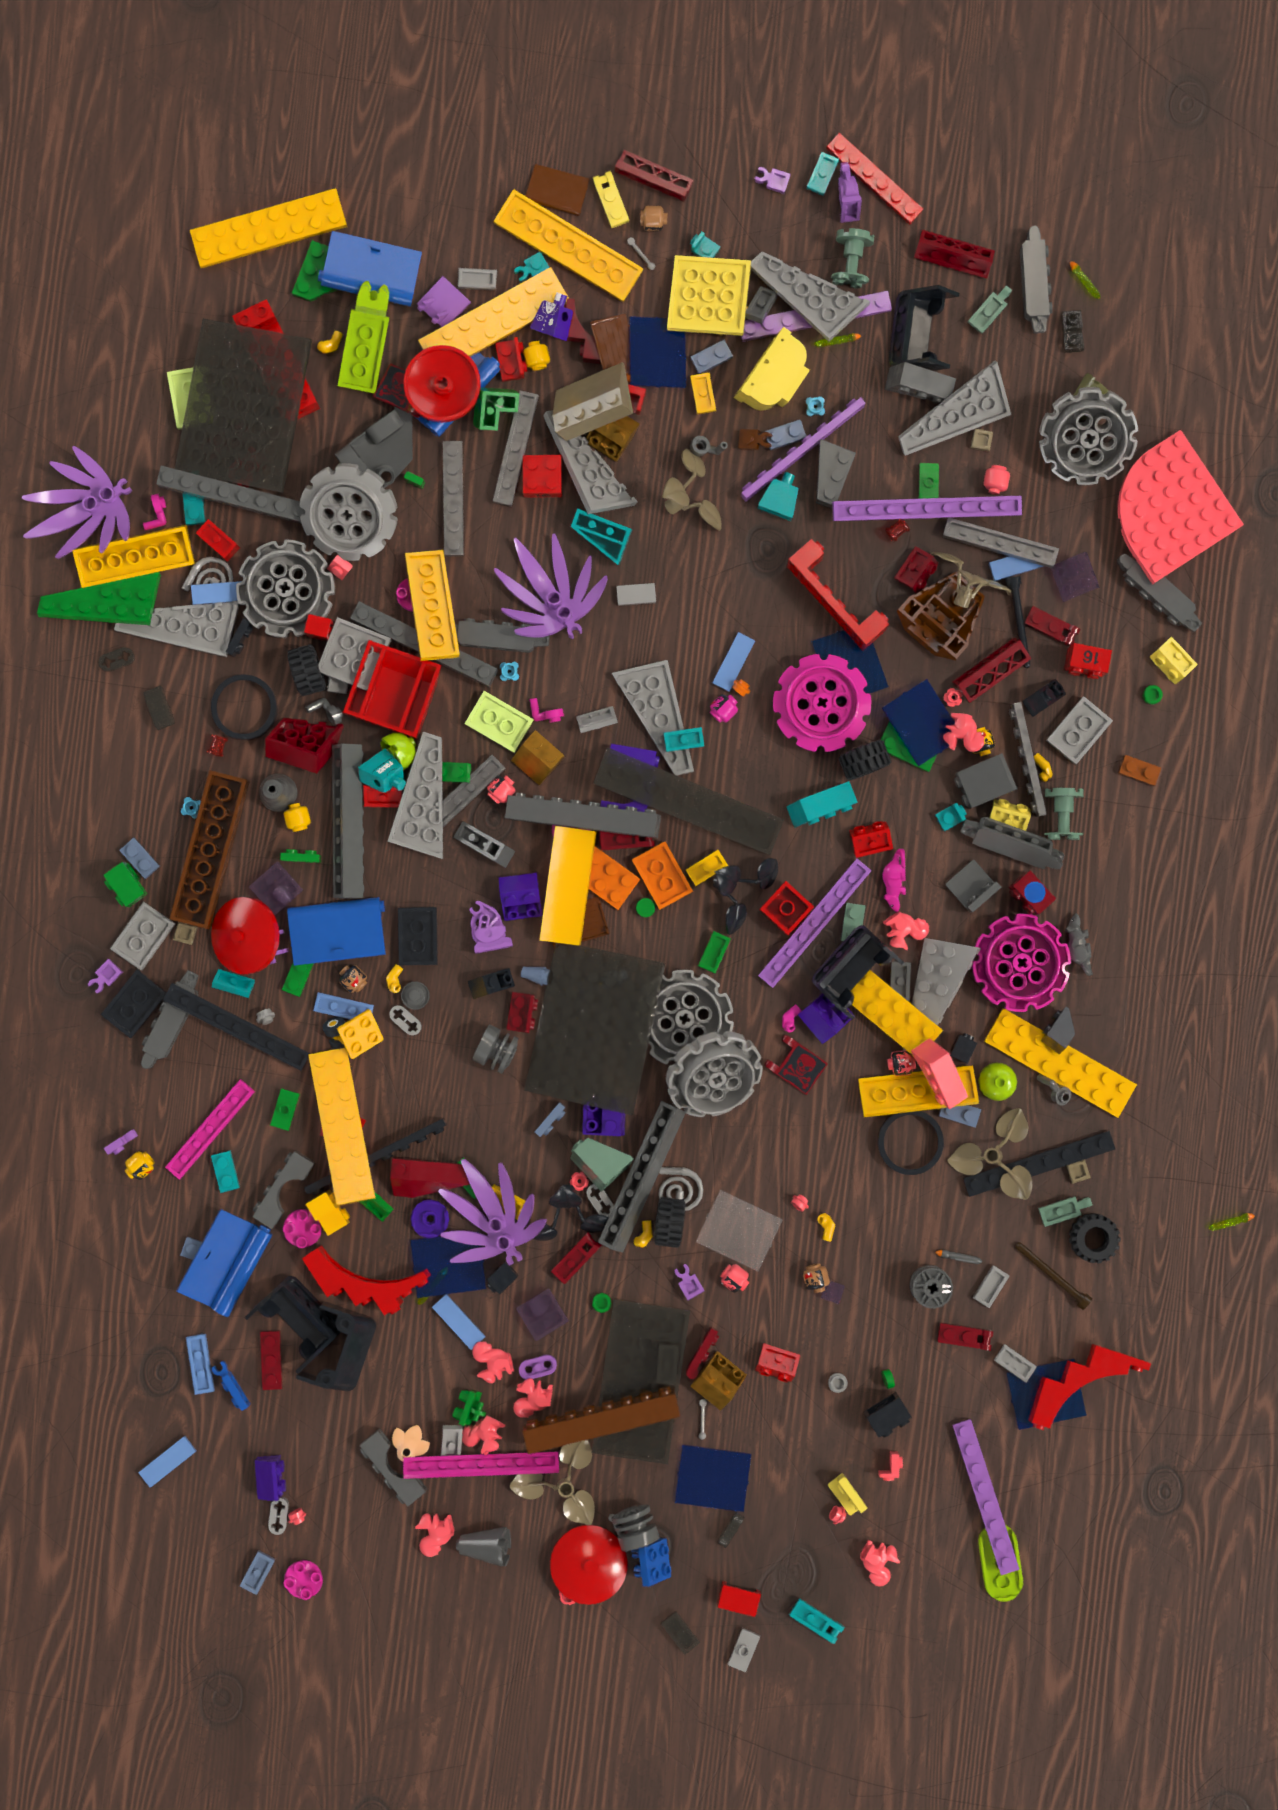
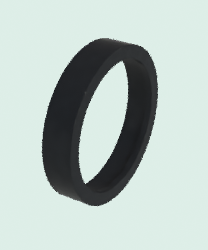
M241 674L226 679L218 686L212 697L211 712L214 722L226 735L238 740H253L263 736L271 729L277 717L278 704L276 696L268 684L258 677ZM240 680L253 681L262 686L267 692L271 703L270 715L266 723L257 731L248 734H239L227 729L220 721L217 713V702L221 692L229 684Z
M914 1111L890 1115L880 1127L877 1145L880 1156L890 1168L901 1174L917 1175L928 1171L938 1162L943 1152L944 1138L942 1130L934 1118L925 1112ZM916 1115L923 1117L932 1124L937 1133L938 1148L936 1154L927 1165L921 1168H901L895 1165L885 1152V1133L890 1124L902 1116Z

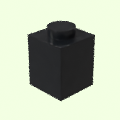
M966 1033L963 1036L958 1034L949 1052L950 1056L968 1064L977 1045V1042L973 1041L974 1037Z

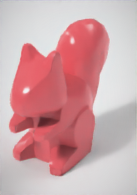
M951 713L955 723L954 725H946V728L951 732L943 735V739L949 744V748L954 751L958 740L964 739L966 750L969 752L979 751L984 746V736H982L981 732H977V725L972 716L962 713Z
M900 911L883 921V924L891 927V931L886 935L888 937L894 936L890 940V945L894 948L908 950L904 937L910 934L913 939L922 940L929 933V925L924 919L917 918L914 920L910 915Z
M480 1341L473 1346V1358L480 1363H487L488 1368L480 1371L477 1377L484 1379L488 1383H494L496 1376L498 1380H501L503 1377L502 1371H506L509 1375L514 1371L510 1353H506L501 1349H492V1345L487 1344V1342Z
M532 1378L517 1384V1391L528 1394L527 1398H520L514 1403L513 1409L518 1417L528 1418L534 1414V1411H541L546 1407H550L553 1385L550 1384L547 1389H542L541 1380L534 1385Z
M486 1415L484 1418L479 1419L474 1426L472 1424L465 1426L462 1432V1443L468 1447H473L480 1440H483L481 1454L487 1455L489 1452L496 1451L499 1448V1444L495 1440L502 1439V1437L497 1434L498 1428H504L506 1425Z
M426 1513L421 1517L419 1524L415 1526V1529H427L429 1535L423 1537L419 1543L422 1554L427 1557L438 1555V1552L441 1551L440 1546L446 1544L454 1536V1525L451 1515H448L441 1521L439 1520L438 1513L433 1516V1519L429 1513Z
M868 1540L861 1552V1560L864 1567L870 1572V1582L878 1587L886 1585L891 1578V1573L884 1565L887 1561L900 1563L897 1558L896 1548L893 1545L886 1548L884 1543H881L877 1549L872 1544V1541Z

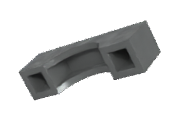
M297 1150L293 1154L290 1152L284 1160L286 1163L283 1170L279 1168L274 1176L276 1181L272 1186L268 1185L263 1193L265 1198L262 1202L258 1201L252 1210L255 1212L252 1217L271 1229L276 1226L285 1212L279 1200V1194L283 1185L287 1181L294 1179L305 1180L316 1162Z
M379 1428L361 1442L360 1451L366 1459L368 1457L371 1459L374 1470L378 1474L382 1473L385 1477L384 1482L386 1485L396 1491V1497L400 1503H405L408 1507L426 1493L427 1487L420 1478L404 1479V1475L395 1472L391 1468L387 1458L391 1442Z

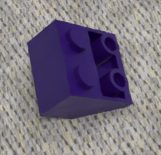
M537 873L499 878L500 897L505 921L543 916Z
M823 993L798 1014L822 1044L837 1034L851 1020L833 1005Z
M584 1096L582 1135H625L626 1097Z
M280 1455L257 1457L255 1459L258 1499L279 1501L284 1491H286V1480H282V1472L285 1471L284 1460H281Z

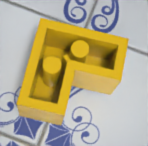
M331 1190L326 1191L306 1204L315 1221L319 1220L328 1236L350 1223L348 1220L350 1215L345 1208L342 1209L340 1205H336L335 1194Z

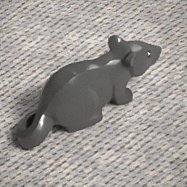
M1075 913L1065 929V932L1069 933L1068 948L1071 961L1080 965L1087 976L1093 975L1090 964L1091 947L1090 943H1086L1085 940L1089 937L1088 929L1083 932L1081 931L1080 917Z

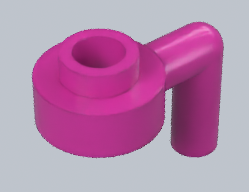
M159 493L151 495L158 519L143 523L145 530L165 526L167 523L163 508H166L165 499L163 496L160 497Z
M537 698L530 699L534 721L548 719L550 723L561 721L560 717L564 716L563 709L540 713Z

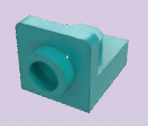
M702 231L699 236L696 234L690 242L692 245L691 252L698 257L714 258L720 250V246L707 238Z
M955 803L935 814V817L943 831H946L966 820L965 815L967 814L962 805L958 806Z

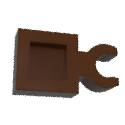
M740 429L738 448L740 450H759V445L770 448L772 445L765 443V439L773 435L769 432H764L760 435V431L754 429Z

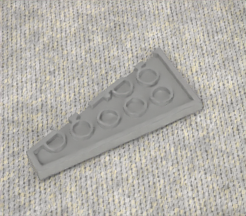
M761 252L751 261V270L829 342L870 305L869 300L856 297L852 292H845L828 281L800 271L795 266L791 267L784 264L782 260L767 253Z
M997 361L989 364L898 436L902 452L905 456L1011 415Z
M553 410L546 411L543 417L587 513L592 514L635 506L638 501L634 497L631 498L625 491L627 488L624 484H620L615 479L611 468L596 450L593 451L588 446V440L585 437L578 436L565 441L555 432L552 416Z
M238 601L154 608L150 625L116 623L114 630L227 657L228 653L225 651L231 642L240 604Z
M668 660L612 673L674 775L679 776L694 772L689 749L666 752L664 733L684 730Z
M423 732L388 842L443 859L442 738Z
M924 938L912 1005L936 1025L941 1023L946 1009L951 1005L963 983L965 974L970 970L972 962L981 948Z

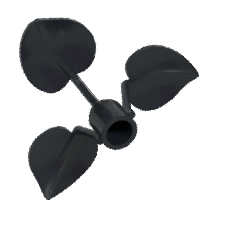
M768 858L764 860L758 868V879L756 880L740 879V868L735 865L725 866L714 871L716 876L713 879V887L717 888L721 895L727 896L734 903V905L728 908L725 922L728 935L736 932L743 925L747 916L746 906L742 903L738 904V901L730 895L737 886V882L759 883L761 889L769 888L775 882L778 874L777 859Z
M562 1185L549 1199V1204L557 1208L553 1224L551 1226L545 1224L542 1231L533 1239L548 1241L557 1236L558 1232L554 1228L556 1227L560 1208L576 1207L580 1220L583 1222L580 1224V1228L591 1233L603 1232L609 1217L597 1214L584 1218L579 1207L582 1199L575 1193V1188L572 1185Z

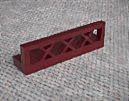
M626 150L623 151L620 160H617L615 165L616 173L685 202L694 182L693 179ZM625 158L633 159L636 166L625 163ZM647 165L651 167L653 173L650 174L640 168ZM662 173L668 174L670 181L657 177V175ZM678 181H684L688 183V185L685 189L683 187L676 185L675 183Z
M922 230L914 258L987 279L995 250Z
M1013 637L952 682L962 692L967 702L971 703L1032 658L1022 642ZM1021 650L1024 658L1018 662L1013 661L1014 653ZM1001 662H1008L1006 671L1003 673L997 672ZM991 673L993 674L991 682L988 684L982 683L983 675ZM971 684L977 685L976 692L969 696L965 688Z

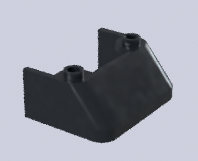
M940 285L904 290L898 294L889 351V363L895 366L907 362L932 371L950 369V364L937 360L935 353L928 352L932 316L940 314L944 309L945 299L959 297L960 293Z
M860 925L851 932L815 972L812 982L833 1005L853 1020L855 1017L847 1008L853 1004L854 994L851 990L876 963L884 966L889 964L892 958L901 965L905 962L867 927Z
M294 1276L286 1277L244 1317L248 1320L257 1310L267 1318L274 1317L278 1313L303 1339L299 1346V1353L306 1361L295 1371L297 1374L340 1334L336 1327V1319L329 1311L320 1309L321 1303Z
M324 1301L320 1309L338 1314L336 1327L340 1332L348 1334L335 1371L323 1369L317 1376L300 1371L296 1379L325 1389L351 1391L358 1383L376 1331V1321L370 1316Z

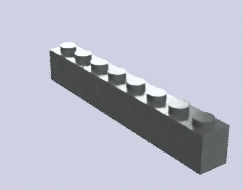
M165 466L160 467L156 483L160 488L302 524L300 516L305 514V510L300 508V501Z
M360 601L358 602L350 618L353 622L387 636L392 641L420 654L415 628ZM460 650L458 658L433 660L488 688L491 687L498 672L497 668Z
M361 744L332 745L333 898H363L364 828L362 821L364 814L362 807L364 791L362 789V782L359 781L358 767L362 765L363 759Z
M514 793V796L508 795L505 818L509 820L658 839L661 815L656 814V810L645 809L644 812H639L635 807H626V810L618 809V805L607 804V807H600V803L588 802V805H583L579 800L570 799V803L562 802V798L551 797V800H544V796L533 795V798H527L526 794Z
M661 1101L598 1243L614 1251L624 1252L686 1114L684 1110Z

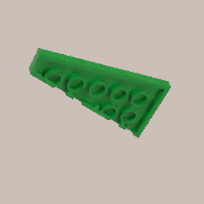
M160 572L41 596L37 614L39 617L150 625L161 574Z

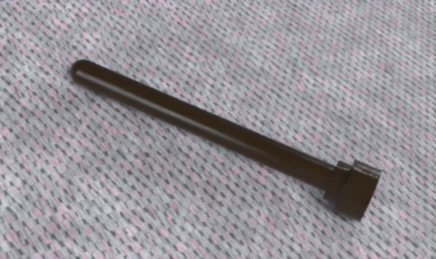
M1020 1242L1016 1244L1017 1250L1075 1298L1079 1308L1084 1310L1091 1303L1093 1298L1087 1293L1084 1294L1077 1291Z

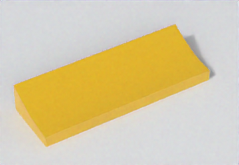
M187 525L130 536L127 541H124L123 538L111 540L103 553L99 552L100 543L78 547L72 551L82 588L195 564Z
M555 826L540 941L581 945L596 831Z

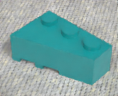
M577 509L571 524L575 531L613 562L620 565L633 529L594 514H588L580 509Z
M848 781L800 799L786 808L794 828L806 823L809 825L815 824L820 821L819 818L824 816L825 819L831 818L839 810L842 813L853 809L852 805L858 802Z

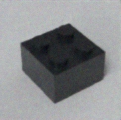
M896 1392L864 1411L866 1418L879 1438L881 1436L883 1438L893 1433L892 1429L897 1426L903 1427L910 1422L909 1419L912 1418Z

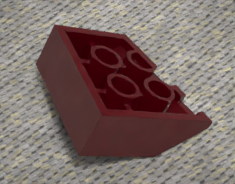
M283 718L265 738L266 757L317 774L331 758L332 745L338 744L344 724L330 726L326 725V722L319 721V724H311L307 720Z

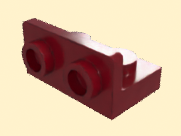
M915 546L894 578L917 594L925 588L931 574L935 573L938 562L933 555Z
M512 992L507 1030L530 1033V1029L534 1030L535 1018H532L533 1010L537 1011L538 999H535V995Z

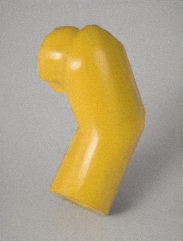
M1037 753L1034 756V761L1042 770L1039 778L1043 782H1047L1053 775L1050 763Z

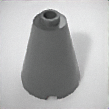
M277 773L263 780L259 788V797L266 808L282 812L289 809L288 805L294 804L297 799L298 790L295 782L289 776Z
M500 1527L463 1534L456 1541V1550L459 1551L460 1555L506 1567L510 1559V1555H507L508 1548H511L510 1530L507 1529L508 1527Z

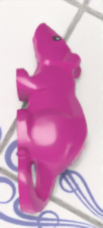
M898 849L895 852L893 860L885 866L882 873L887 893L884 895V899L887 900L889 906L896 913L900 909L899 894L906 895L905 886H902V881H905L904 849Z

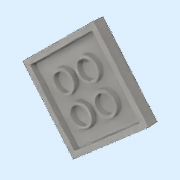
M337 617L318 664L320 673L353 685L368 640L389 647L391 638ZM372 646L357 685L358 688L365 691L368 689L380 655L374 652Z

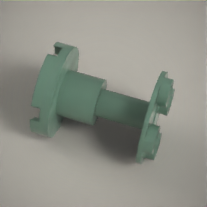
M849 228V232H844V229L837 231L836 241L845 245L843 256L847 258L845 272H836L831 275L833 284H851L852 288H862V284L869 282L867 276L857 273L858 259L863 257V248L874 244V234L870 235L869 231Z
M1048 788L1045 789V797L1054 798V812L1058 813V832L1044 833V835L1048 836L1049 840H1060V836H1067L1068 840H1080V836H1083V833L1070 832V813L1074 812V798L1084 797V789L1079 788L1078 792H1076L1075 788H1053L1052 792Z

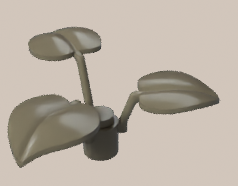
M685 449L681 454L682 462L692 472V476L684 485L676 478H670L666 482L662 498L668 499L665 502V508L670 514H675L681 509L685 511L689 508L699 507L698 511L701 517L712 527L720 531L721 517L714 504L708 500H703L702 504L698 502L689 505V497L685 489L696 477V474L699 477H703L706 470L702 459L694 455L690 449Z
M942 552L930 553L933 556H939L953 562L958 566L957 588L955 591L957 595L954 604L968 608L971 599L975 598L976 593L982 586H991L1005 590L1008 596L1011 594L1009 588L996 581L984 579L981 576L972 575L970 572L962 570L964 562L959 558ZM962 574L967 579L968 583L967 586L962 585V587L960 588ZM980 583L974 591L970 588L971 585Z
M1022 1109L1010 1110L998 1120L996 1133L1000 1137H1005V1139L996 1148L987 1149L984 1156L981 1157L982 1151L977 1145L965 1143L957 1148L948 1159V1163L955 1170L966 1175H976L983 1169L981 1160H986L991 1164H998L1008 1172L1000 1180L1002 1191L1012 1198L1027 1200L1031 1195L1033 1186L1029 1171L1020 1165L1010 1170L1001 1162L1003 1155L1000 1151V1148L1007 1143L1008 1139L1016 1143L1024 1140L1027 1136L1029 1127Z
M588 1440L561 1447L560 1460L569 1465L567 1477L559 1480L557 1485L542 1481V1473L517 1474L510 1483L511 1490L525 1499H536L542 1496L544 1492L542 1485L558 1490L562 1497H570L563 1503L564 1515L573 1522L586 1525L592 1524L595 1513L592 1496L585 1490H579L573 1494L574 1487L570 1481L571 1467L573 1466L576 1469L585 1468L592 1459V1450Z

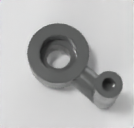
M697 436L690 442V450L696 456H703L707 452L719 455L728 447L726 442H721L717 447L712 446L704 436ZM696 445H699L701 450L697 449Z
M321 698L305 707L307 713L323 707L332 725L335 726L342 722L343 714L340 708L330 705L326 698Z
M1042 1074L1037 1076V1081L1052 1089L1051 1099L1053 1102L1059 1105H1065L1069 1102L1071 1090L1068 1087L1057 1085L1054 1080Z

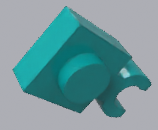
M538 252L524 260L526 266L516 267L514 273H524L523 277L519 278V282L522 283L527 280L530 274L534 277L550 267L541 252Z

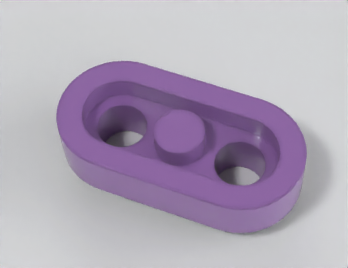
M549 1354L524 1360L519 1366V1374L523 1379H535L552 1374L556 1370L557 1361ZM550 1361L551 1366L545 1367L544 1362ZM531 1366L532 1371L526 1372L525 1367Z

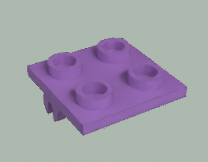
M442 276L417 303V309L420 312L424 310L432 318L431 322L434 325L438 323L443 327L454 321L471 302Z

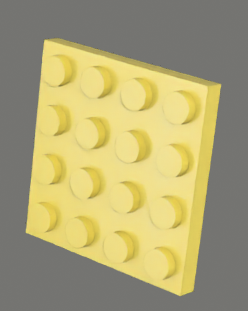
M675 255L667 330L743 336L751 260Z

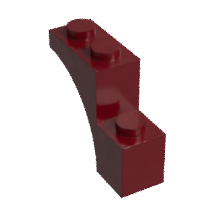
M567 298V304L564 307L573 311L567 341L585 343V345L581 344L580 356H583V362L601 364L594 337L581 326L577 319L575 299Z

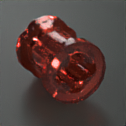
M897 519L898 521L891 527L885 528L886 533L894 542L903 533L910 531L909 526L903 519Z
M212 734L211 737L213 739L207 753L223 757L224 754L222 752L228 739Z

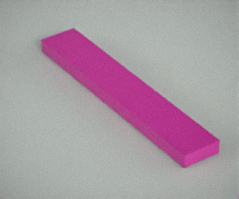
M240 1079L165 1168L180 1180L256 1091Z

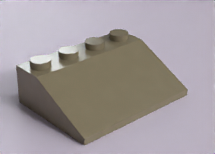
M619 363L556 390L552 416L555 432L560 437L568 441L633 414L624 363Z

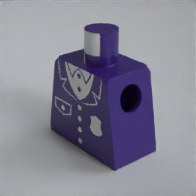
M557 292L553 303L545 300L542 301L530 328L567 341L573 315L572 310L564 307L567 296Z

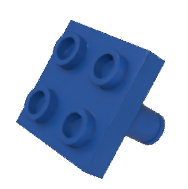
M659 1538L649 1545L631 1550V1552H637V1554H632L633 1558H640V1565L634 1567V1572L639 1573H634V1576L636 1578L642 1577L643 1586L649 1587L671 1577L667 1538Z

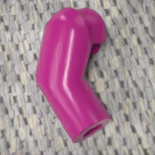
M796 1004L782 1016V1027L788 1033L795 1030L794 1017L801 1012V1009Z

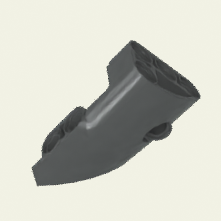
M393 409L369 426L357 438L334 453L340 464L358 465L361 472L370 469L381 477L384 471H388L391 474V478L382 485L383 488H386L394 482L395 478L413 460V416L401 409Z

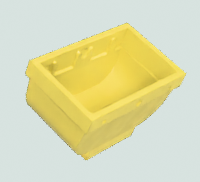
M783 327L775 335L734 398L760 411L768 410L775 404L781 407L785 406L810 371L804 366L807 354L803 344L793 337L788 329Z

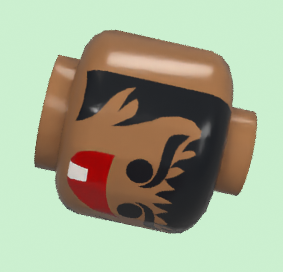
M647 205L644 207V210H641L640 226H643L645 231H661L663 224L667 225V213H664L662 206Z
M353 965L350 968L345 966L339 973L341 975L339 983L349 993H358L367 984V975L357 965Z
M820 1263L807 1266L803 1272L806 1289L814 1290V1293L825 1291V1287L830 1283L827 1268L821 1266Z

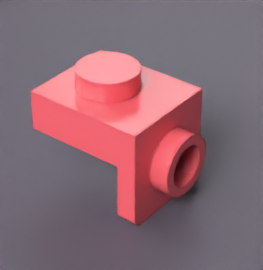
M337 555L327 569L340 580H343L351 570L352 565Z
M890 1451V1470H878L879 1477L883 1478L884 1481H894V1478H899V1468H903V1458L899 1457L898 1451Z

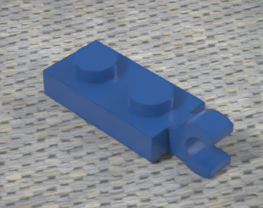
M223 1360L220 1362L223 1369L219 1371L213 1366L212 1372L215 1375L222 1376V1386L227 1392L230 1391L235 1407L243 1411L251 1403L232 1372L228 1370L227 1363Z

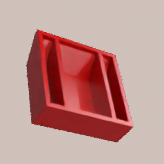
M368 640L343 713L418 740L437 686L442 665L428 660L421 661L420 657ZM372 646L374 652L380 655L368 689L365 691L358 688L357 685Z

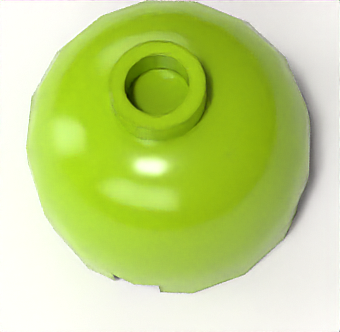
M395 732L381 739L380 745L382 750L385 748L402 765L403 770L413 763L416 755V743L412 737L408 738L405 734Z
M991 1063L984 1067L978 1079L979 1089L984 1096L991 1100H1006L1016 1090V1074L1006 1064Z

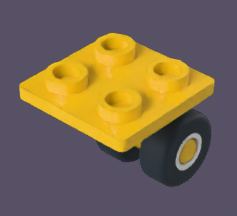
M369 1009L346 1023L343 1018L334 1017L327 1020L323 1025L325 1035L333 1037L329 1040L331 1048L333 1050L346 1048L351 1059L356 1058L383 1041V1036Z

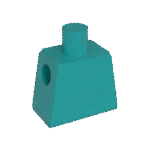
M784 472L781 481L773 479L760 500L757 509L792 521L799 489L792 486L795 475Z

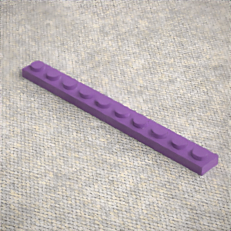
M1021 496L833 501L832 511L833 521L1022 515Z

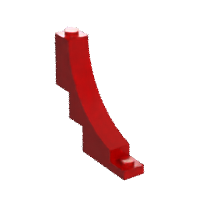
M1092 1344L1086 1366L1067 1360L1061 1382L1042 1376L1028 1421L1033 1423V1427L1044 1430L1045 1427L1051 1428L1061 1406L1079 1388L1106 1376L1128 1375L1130 1365H1132L1131 1369L1142 1372L1143 1369L1149 1371L1151 1363Z

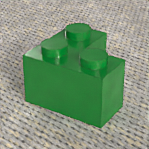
M481 388L479 398L475 404L473 426L479 430L498 431L499 412H518L520 393L513 389Z
M121 862L103 875L106 879L104 883L110 890L113 889L117 894L115 898L121 906L130 907L148 894L139 882V876L129 863Z

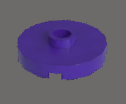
M433 1199L424 1200L417 1204L412 1211L411 1225L417 1234L422 1237L435 1238L441 1235L448 1227L449 1212L439 1201ZM428 1215H432L434 1217V1220L432 1222H429L427 1220Z

